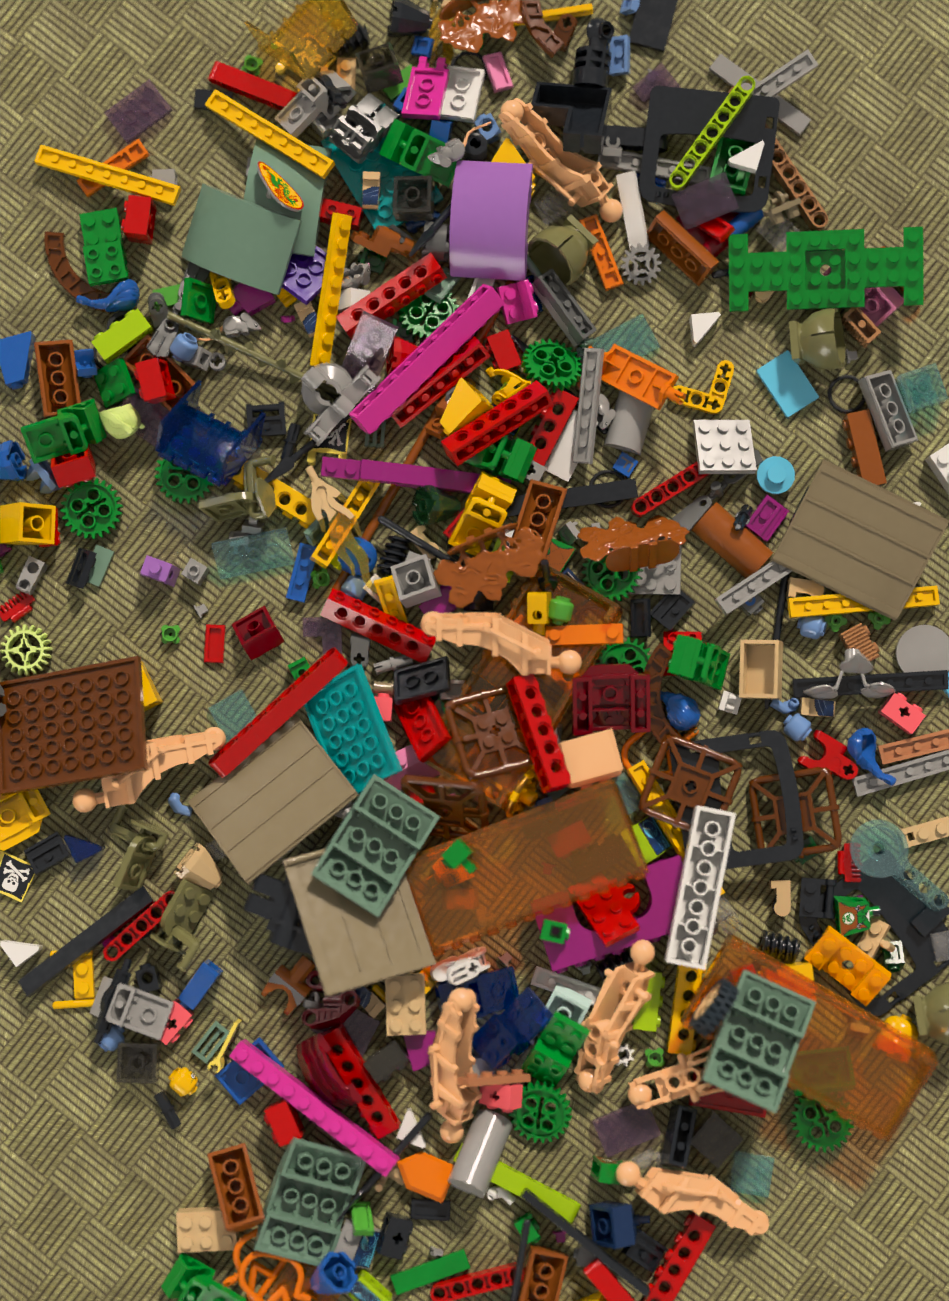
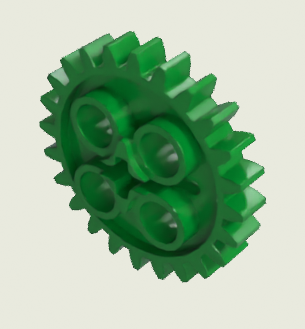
M449 293L441 304L436 303L433 307L436 301L424 294L410 302L409 305L404 306L398 311L402 328L407 327L406 334L412 332L413 339L419 336V342L423 338L427 339L459 308V305H455L457 299H451L452 293ZM422 300H429L430 302L424 303ZM443 309V310H445L446 312L442 313V312H439L438 310ZM418 314L420 315V317H414L412 315ZM433 323V324H435L436 326H435V327H431V326H429L428 324Z
M541 339L540 343L535 341L534 345L529 344L528 349H525L521 360V367L524 368L523 373L527 374L526 378L533 379L532 383L537 380L547 390L552 388L553 392H555L556 388H559L563 392L564 387L570 390L571 386H575L576 382H579L583 363H580L581 357H576L578 352H571L572 347H565L566 343L559 345L558 340L552 343L551 339L546 343Z
M181 442L180 448L174 444L173 451L167 448V455L161 453L163 461L157 460V463L161 466L155 468L159 474L154 477L160 479L156 485L163 486L160 492L164 493L167 491L165 497L168 499L173 496L172 501L174 503L177 499H179L182 505L184 500L191 505V499L198 503L199 496L205 499L204 492L211 493L208 489L209 486L215 487L211 480L217 479L216 476L212 475L217 470L211 468L215 462L209 461L212 456L210 454L205 455V449L199 452V445H196L193 449L190 442L187 447ZM176 459H182L180 467L173 466ZM194 462H201V467L198 470L192 469ZM187 469L191 474H202L203 476L186 475V478H184L181 473H169V471L175 470L184 473ZM178 477L179 484L171 486V479ZM198 480V486L191 489L189 487L190 482Z
M96 478L94 483L92 479L87 481V483L80 481L81 485L74 484V490L68 488L70 494L63 495L67 501L61 502L65 508L61 509L60 512L66 513L62 519L68 520L65 524L66 527L73 526L71 528L72 533L78 530V537H81L84 533L85 539L88 540L91 535L96 540L97 534L104 538L103 532L110 535V528L117 529L114 523H120L121 521L117 516L123 515L118 509L124 506L118 504L122 498L115 497L119 492L117 490L112 491L113 485L110 484L106 487L107 482L105 480L100 484V480ZM98 491V498L91 500V493ZM104 498H106V501L104 503H100ZM82 502V509L75 511V504ZM90 505L94 506L95 511L93 513L89 511ZM108 506L110 509L109 513L105 516L101 515L102 508ZM92 517L94 519L93 524L86 526V519Z
M605 555L599 561L586 558L588 563L582 564L586 567V570L581 573L587 577L583 578L582 581L588 582L586 587L591 589L590 592L593 595L596 594V599L600 600L602 598L604 602L610 600V602L615 603L617 598L618 601L622 602V596L629 598L628 592L635 593L633 587L640 586L636 581L643 579L638 576V573L643 572L642 569L638 568V571L635 572L627 570V578L622 579L623 571H613V575L610 574L612 571L606 567L605 563L608 555ZM602 564L603 570L597 573V566ZM611 580L612 587L607 590L606 583Z
M628 637L624 644H613L612 646L605 644L607 650L600 649L603 655L596 656L600 663H595L594 665L607 664L612 658L617 659L618 664L625 663L629 665L641 660L640 664L632 667L634 669L641 668L644 671L651 656L648 655L650 648L644 650V642L637 645L638 639L631 643L630 637ZM634 651L636 653L635 659L627 660L625 658L626 652Z
M537 1080L535 1086L531 1082L528 1083L527 1087L523 1085L522 1108L515 1109L512 1113L508 1114L513 1117L510 1122L512 1124L516 1123L514 1130L520 1129V1136L527 1134V1141L533 1137L534 1143L541 1139L542 1144H544L547 1138L551 1143L553 1136L559 1139L560 1133L565 1134V1128H568L570 1125L568 1122L572 1118L570 1115L572 1108L568 1107L570 1100H565L566 1093L559 1094L561 1088L554 1090V1084L548 1087L546 1081H544L543 1085H540ZM541 1096H543L544 1103L541 1112L542 1116L540 1119V1127L538 1128L536 1126L539 1115L538 1109L541 1103ZM529 1098H532V1099H534L537 1103H535V1104H534V1103H530V1102L528 1101V1099H529ZM547 1103H554L556 1107H549ZM525 1117H531L534 1121H527ZM544 1121H550L553 1125H546Z
M828 1092L804 1095L805 1099L798 1097L800 1105H793L797 1111H792L791 1114L796 1117L790 1120V1122L796 1123L792 1130H798L795 1137L803 1138L801 1144L807 1141L808 1149L814 1145L816 1152H818L820 1147H822L823 1152H826L827 1147L834 1151V1145L841 1148L840 1141L848 1142L844 1136L852 1135L848 1128L851 1129L854 1126L849 1124V1121H853L855 1118L849 1117L853 1110H847L846 1107L850 1104L849 1102L843 1104L844 1096L837 1098V1092H834L832 1095ZM826 1102H830L833 1105L831 1113H827L824 1110ZM816 1103H819L822 1117L827 1118V1121H825L824 1124L829 1133V1137H826L823 1124L818 1122V1119H820V1114L818 1112V1109L816 1108ZM807 1108H812L815 1112V1116L812 1119L807 1118L805 1115ZM832 1121L839 1123L840 1128L838 1132H833L830 1129ZM813 1127H818L821 1130L819 1138L812 1136L811 1131Z

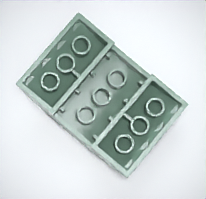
M256 139L247 176L244 200L302 221L292 254L315 256L327 177L325 179L321 178L266 143ZM308 145L331 159L332 148ZM259 161L271 167L296 191L304 203L301 211H291L280 205L275 199H268L266 197L268 190L257 170V163Z
M202 183L181 257L226 278L279 295L302 221Z
M373 774L333 835L311 875L376 917H379L403 874L440 816Z
M744 969L735 985L739 990L737 999L715 1032L705 1063L702 1080L776 1113L790 1076L788 1074L800 1040L804 1038L816 1002Z
M293 1137L272 1181L263 1208L265 1221L259 1224L254 1250L318 1266L327 1253L334 1252L336 1249L344 1217L339 1222L336 1220L349 1205L352 1195H355L366 1162L356 1154Z

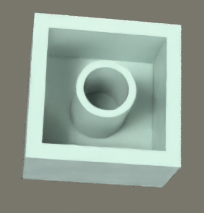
M557 983L537 1023L546 1027L557 1011L581 1025L592 1000Z

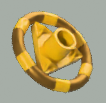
M535 769L528 771L512 791L505 809L507 818L518 816L527 805L532 807L536 802L538 793L535 791L539 780Z

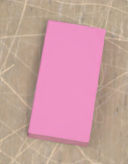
M497 52L484 55L482 59L494 93L512 89L513 84L502 53Z

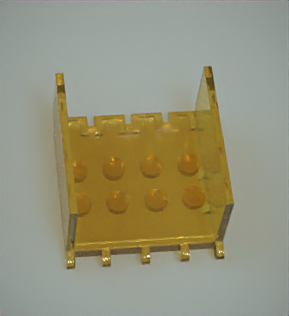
M305 0L301 5L296 4L294 6L296 11L288 19L284 17L282 19L283 24L276 32L271 30L269 35L247 20L244 22L257 41V46L263 52L304 80L306 78L311 79L320 70L318 65L323 67L333 56L331 52L336 53L346 43L344 38L348 40L357 31L355 26L358 24L344 0Z

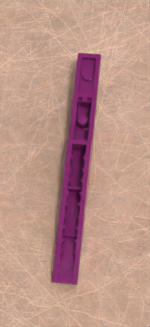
M322 457L320 477L394 484L400 487L467 494L471 493L480 474L440 468ZM494 476V477H496V478H498V479H501V480H503V481H505V482L511 484V480H509V479Z

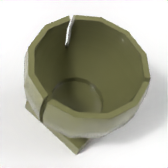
M571 214L566 218L562 226H549L536 234L529 241L528 255L542 274L553 268L567 287L583 274L586 269L587 259L599 240Z
M827 308L814 312L803 323L789 321L792 360L799 366L809 363L818 369L833 370L845 365V336L838 308Z
M949 982L936 985L924 998L921 995L913 996L920 1040H927L928 1037H932L945 1045H949Z

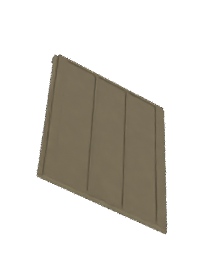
M823 459L771 561L896 621L945 532L949 520Z
M296 714L267 738L227 776L223 778L221 776L217 777L192 797L188 803L244 881L250 885L254 882V879L357 798L359 794Z
M325 849L282 861L326 996L436 964L405 873L379 917H376L311 875Z

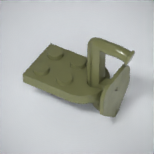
M275 455L252 459L244 464L245 492L225 493L223 496L209 497L199 502V509L216 522L250 515L255 520L269 518L276 507L274 490L261 477L257 478L256 467L264 465L274 466L276 463Z
M128 804L118 806L110 825V832L130 842V845L122 858V864L115 875L113 886L120 889L137 891L144 883L156 850L163 848L169 834L155 825L131 819L130 823L141 827L139 833L120 825L125 811L130 808ZM153 832L159 834L157 842L156 839L153 836H151Z
M185 879L180 882L161 917V924L155 933L150 936L160 945L185 955L182 961L177 963L178 969L182 972L187 971L188 966L200 947L199 939L191 933L214 895L212 891ZM178 940L189 947L187 952L176 945Z

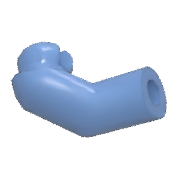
M791 698L785 702L773 699L769 706L783 714H787L798 709L799 701L796 698Z
M171 793L168 798V804L173 812L191 817L193 808L182 805L178 793Z

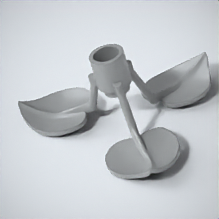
M854 648L845 650V661L839 665L841 670L834 687L819 685L803 690L804 694L814 699H833L838 696L836 690L839 688L843 673L854 672L861 675L865 687L861 689V693L866 697L883 698L895 692L894 687L890 684L877 682L869 685L866 682L864 673L871 672L873 665L860 653V650Z

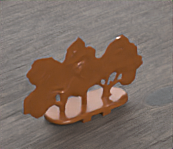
M451 0L439 14L441 21L438 22V28L442 33L439 39L444 43H450L455 49L478 53L482 47L484 33H489L492 38H504L507 41L514 42L517 35L514 23L525 24L521 11V0H501V2L489 0V3L478 4L484 0ZM473 6L476 8V12L472 15L462 14V12ZM459 17H461L464 21V25L462 27H459L458 21L461 20Z
M660 515L649 519L644 528H639L636 523L626 522L624 519L616 516L608 522L609 528L607 530L596 526L584 527L580 530L577 537L588 542L587 545L580 549L582 558L599 561L605 555H608L605 563L609 570L614 572L626 570L635 572L638 571V568L648 567L652 569L656 568V565L665 564L675 559L680 551L679 545L686 542L685 535L690 531L685 527H681L679 522L669 520ZM659 537H665L664 540L657 541Z
M510 523L495 530L489 527L484 530L485 534L478 537L474 535L466 537L467 542L448 550V555L460 553L458 561L440 560L437 570L433 574L438 584L452 587L449 592L448 601L457 608H463L472 603L478 591L482 592L486 599L500 601L502 596L501 590L505 588L508 582L507 572L512 571L521 577L535 576L538 564L543 557L541 547L544 545L543 537L535 536L532 529L528 527L521 528L515 538L505 536L506 533L514 530L518 523ZM498 537L501 541L500 547L493 552L487 551L484 543ZM516 539H520L521 543L516 542ZM506 541H508V544L513 542L515 545H517V548H509L506 544ZM478 545L481 548L480 552L473 558L465 553V551ZM463 560H464V563H465V566H464V567L461 566V562H462Z

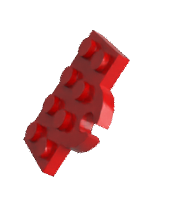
M600 872L568 888V893L606 948L640 930V925L633 917V914L640 906L639 892L635 893L632 898L624 897L626 894L636 891L635 886L626 882L610 884L604 874Z

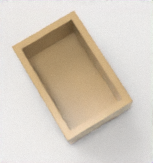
M740 640L739 698L782 700V641Z
M425 973L402 974L385 979L387 1036L425 1035Z
M220 1207L179 1208L176 1213L178 1253L234 1250L239 1240V1231H226Z

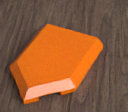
M422 1151L401 1159L396 1163L406 1189L443 1203L451 1184L447 1181L453 1169V1164Z

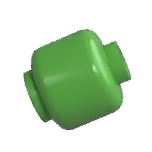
M556 596V598L550 600L549 618L552 619L551 623L563 625V622L571 620L574 604L570 602V598Z

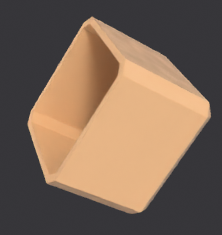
M612 729L558 743L560 751L564 755L566 768L571 775L572 783L566 786L570 789L579 786L580 790L593 787L592 783L597 781L599 785L612 782L611 778L621 775L623 771Z

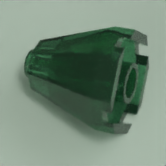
M432 485L417 487L412 499V506L416 508V511H412V514L419 526H427L455 517L461 510L460 501L456 496Z

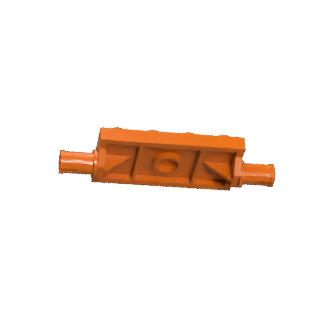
M613 344L608 352H604L602 382L659 411L667 398L679 405L683 404L681 398L685 400L686 394L673 388L679 378L676 374L616 344Z

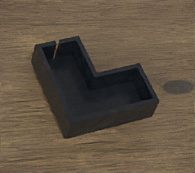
M537 82L531 103L533 106L532 110L541 118H546L548 121L547 125L564 127L563 151L580 153V150H584V153L601 154L612 107V88Z

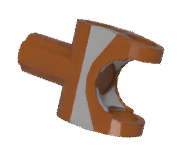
M305 955L299 959L291 970L282 964L269 979L261 995L265 998L269 992L275 989L286 991L289 1002L287 1004L288 1007L283 1013L287 1016L311 991L312 988L304 981L308 974L314 970L316 964Z

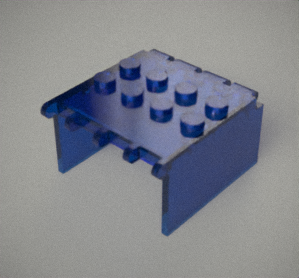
M198 380L159 422L155 451L159 452V457L169 462L174 459L173 464L187 471L191 468L190 472L202 479L208 477L207 481L218 487L221 485L226 486L263 441L261 434L266 413L262 412L247 430L244 429L241 432L231 427L232 422L227 421L223 423L214 418V413L207 415L199 411L198 401L202 381Z

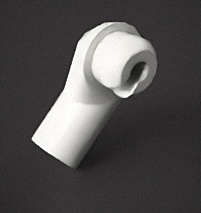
M492 1186L487 1191V1198L489 1200L503 1198L509 1205L516 1200V1197L510 1191L500 1186Z

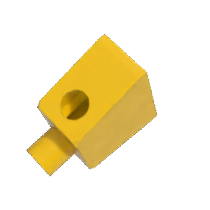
M551 592L527 593L528 624H533V632L539 635H545V624L551 622L549 618ZM537 611L542 613L541 619L537 617Z

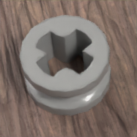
M213 353L209 365L213 370L221 371L226 366V359L221 353ZM216 357H219L220 361L222 360V363H219L218 366L212 363V361L216 360Z

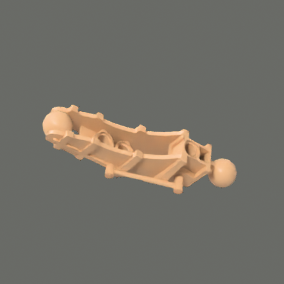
M518 98L506 101L502 105L499 118L502 121L501 127L510 135L515 146L519 145L530 160L527 164H533L534 174L543 178L555 187L557 192L563 194L568 199L569 206L573 207L577 204L582 208L599 202V213L605 222L613 223L619 220L622 216L623 208L619 201L609 199L606 195L614 185L612 182L607 183L599 171L602 166L600 162L585 158L576 152L563 151V142L548 127L547 119L541 118L532 110L533 106L531 103L525 104Z
M432 611L426 613L421 619L420 625L423 632L430 636H436V641L445 639L457 644V647H463V644L490 649L492 650V656L500 654L512 663L521 675H551V668H559L563 673L570 675L579 671L582 665L581 656L573 650L564 651L560 656H551L549 639L502 616L501 613L469 612L462 614Z
M210 727L204 732L146 740L148 770L104 777L101 779L103 792L94 793L88 788H82L74 794L72 799L73 806L79 812L88 813L97 804L105 803L106 808L134 804L144 788L154 778L155 780L161 779L160 774L179 764H194L195 760L205 754L212 755L214 754L213 751L220 750L226 743L225 732L218 727Z
M638 940L632 945L630 954L634 960L633 962L616 967L614 972L609 968L605 970L604 975L607 977L590 1016L581 1023L582 1026L591 1031L584 1041L583 1048L578 1051L579 1058L574 1073H576L575 1080L578 1081L579 1087L587 1093L594 1092L598 1094L603 1090L606 1083L611 1082L612 1076L610 1074L614 1065L619 1063L620 1057H618V1052L625 1034L632 1030L633 1025L631 1023L646 1002L651 1000L652 994L647 992L650 978H653L655 973L647 969L645 965L653 960L655 950L649 941Z
M464 988L453 990L449 995L448 1001L443 1004V1011L437 1022L439 1027L433 1044L428 1047L431 1068L430 1083L433 1090V1102L430 1103V1108L436 1110L447 1119L440 1127V1136L443 1141L449 1144L457 1143L463 1138L464 1127L461 1123L473 1118L474 1114L472 1111L475 1103L482 1096L477 1086L457 1085L458 1076H465L466 1072H473L472 1065H475L476 1059L471 1055L473 1034L479 1027L476 1024V1012L479 1011L480 1006L476 1003L475 993L470 989L466 990Z
M711 1045L687 1056L683 1053L677 1056L679 1064L633 1079V1082L628 1083V1099L630 1102L636 1105L637 1110L641 1108L644 1110L690 1095L692 1102L695 1103L700 1100V1096L725 1091L720 1088L709 1090L712 1084L702 1083L703 1069L696 1066L706 1062L707 1057L701 1058L698 1055L709 1051ZM691 1071L697 1073V1081H693L690 1078ZM673 1077L679 1080L680 1084L678 1087L672 1084ZM652 1079L655 1080L660 1098L651 1100V1088L648 1084L644 1083Z
M632 1161L622 1162L617 1167L616 1177L618 1182L623 1186H635L636 1189L634 1191L664 1215L678 1210H693L697 1215L704 1211L718 1216L723 1222H727L726 1224L731 1228L736 1227L746 1230L751 1236L762 1235L769 1228V1218L765 1212L753 1210L739 1199L740 1196L712 1175L651 1167L643 1178L638 1165Z

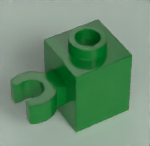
M461 838L457 839L441 855L444 858L442 862L449 869L453 868L456 870L462 865L470 874L477 869L476 865L468 859L474 852Z

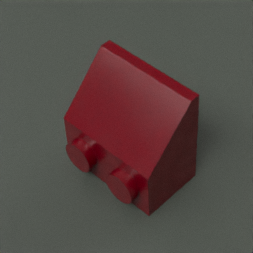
M265 605L232 623V627L251 661L285 642Z

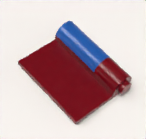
M709 192L705 193L706 195H717ZM762 209L754 213L710 211L734 227L735 231L732 234H745L764 218ZM684 210L675 219L715 258L729 247V237L723 243H720L696 227L695 222L706 211Z

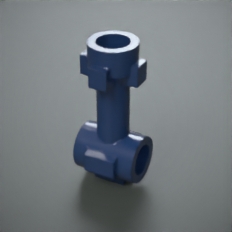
M430 210L426 218L415 222L413 219L408 220L409 222L405 224L409 234L418 233V228L424 227L426 221L434 222L440 216V213L436 210Z

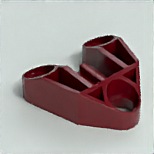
M318 971L310 972L306 979L308 986L315 991L324 992L321 980L319 984L312 985V979L315 976H319ZM353 989L338 993L340 995H325L323 998L324 1007L339 1008L307 1009L302 1014V1022L313 1030L342 1024L358 1008L360 997ZM354 995V996H355V1001H354V1003L351 1004V1005H348V1000L350 999L351 996ZM315 1014L316 1020L309 1024L307 1022L308 1016Z

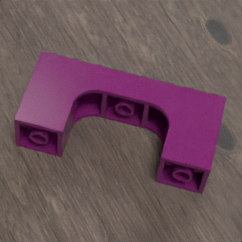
M680 855L669 856L640 867L649 894V902L646 909L640 915L634 917L640 925V930L607 948L593 929L580 925L567 890L531 901L530 904L540 934L544 918L568 924L567 928L570 929L569 938L564 940V944L542 939L552 971L562 973L568 970V966L574 964L576 967L586 965L587 960L593 959L598 961L606 958L605 954L608 953L613 955L624 952L623 948H631L638 940H646L653 943L661 940L660 936L666 934L669 936L683 867ZM558 928L552 929V934L557 935L559 933Z

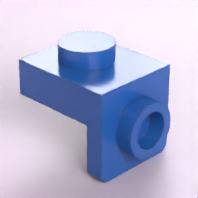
M93 349L75 350L74 355L78 377L89 378L97 375Z

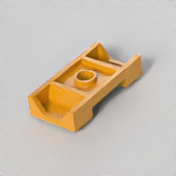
M830 925L816 944L807 950L804 955L806 961L818 970L823 969L849 989L851 995L865 1006L871 1002L891 979L890 971ZM849 960L853 963V967L845 968L842 963Z

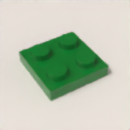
M190 277L185 278L181 316L208 325L214 324L216 299L212 285Z
M124 358L112 361L97 370V375H94L105 408H111L136 394Z

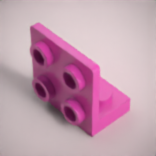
M528 279L497 288L498 295L505 303L501 308L506 325L537 317L538 305L533 300L532 294L534 290Z

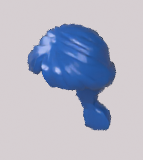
M127 279L120 282L107 298L90 300L85 296L78 295L76 302L91 308L104 309L107 312L130 311L139 302V287L134 280Z
M660 690L661 702H664L666 705L667 718L670 725L675 730L681 731L694 728L699 722L701 715L696 701L681 693L675 694Z
M869 728L857 730L848 739L847 749L849 754L862 769H867L877 779L893 786L896 783V778L883 773L875 760L877 746L875 734Z

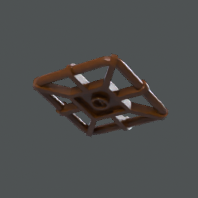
M506 685L490 690L482 689L478 693L455 698L444 705L446 718L453 737L452 744L456 747L462 769L469 780L482 779L501 773L509 774L512 770L533 765L531 758L512 763L507 762L504 752L506 749L515 747L528 755L530 754L527 745L518 741L515 730L521 728L519 722L514 724L509 713L513 705L511 698L505 709L491 711L488 698L508 693ZM481 700L485 714L474 717L456 706ZM454 714L470 722L474 734L460 737ZM493 727L500 731L498 736L490 734ZM476 740L480 754L471 769L463 743ZM498 752L501 766L476 772L484 755Z
M667 735L660 745L652 768L648 770L649 776L640 796L638 808L646 815L668 823L675 829L678 827L689 832L691 824L681 821L685 807L687 806L694 809L695 805L704 807L707 797L722 802L719 810L727 811L729 805L731 806L733 803L732 797L739 782L743 766L741 762L738 763L734 758L709 749V746H701L678 736ZM675 744L700 753L695 767L682 761ZM668 746L678 764L674 776L659 771ZM705 755L731 765L714 774L700 769ZM734 771L725 796L710 791L714 779ZM656 777L671 782L667 794L647 802ZM692 781L696 789L689 792L685 784H689ZM667 799L681 804L676 818L649 807Z
M815 767L794 771L795 778L819 775L807 792L798 793L803 832L815 831L831 843L803 848L798 857L804 858L805 855L826 853L837 848L840 849L842 846V833L838 815L840 808L836 802L830 769L827 767ZM778 773L759 776L749 781L748 792L752 811L751 823L754 824L757 849L765 848L761 826L762 821L776 820L777 833L766 848L774 847L782 835H786L783 796L775 797L759 785L780 781ZM825 778L829 806L814 808L812 794ZM756 789L773 801L774 814L760 816ZM830 811L834 839L817 827L815 813Z
M407 774L401 778V792L410 797V790L424 800V803H420L421 805L440 816L435 825H443L444 830L433 828L428 836L445 837L446 840L461 838L463 840L481 842L489 839V809L486 805L485 791L480 782L452 780L442 776L433 778ZM417 784L438 786L439 794L429 793ZM446 787L470 789L460 796L446 794ZM478 795L479 809L464 807L466 801ZM466 817L480 818L481 830L468 822ZM451 826L461 827L467 832L452 831Z

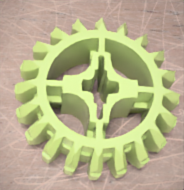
M26 624L23 625L22 630L19 626H16V633L13 630H9L11 637L4 636V639L8 640L7 643L1 642V646H4L5 650H0V653L6 654L1 660L8 661L5 667L9 668L12 666V673L17 671L20 676L25 673V676H30L31 671L36 675V668L43 671L42 664L49 665V662L45 659L46 657L52 658V655L47 654V651L53 650L52 647H47L51 640H45L48 636L47 633L41 634V628L35 631L34 625H31L29 630ZM29 635H33L39 641L40 647L32 646ZM23 636L20 645L13 647L16 640ZM26 647L30 648V651L23 653V649H26ZM40 653L39 658L30 665L33 655ZM13 654H20L22 661H24V666L19 665L14 660Z

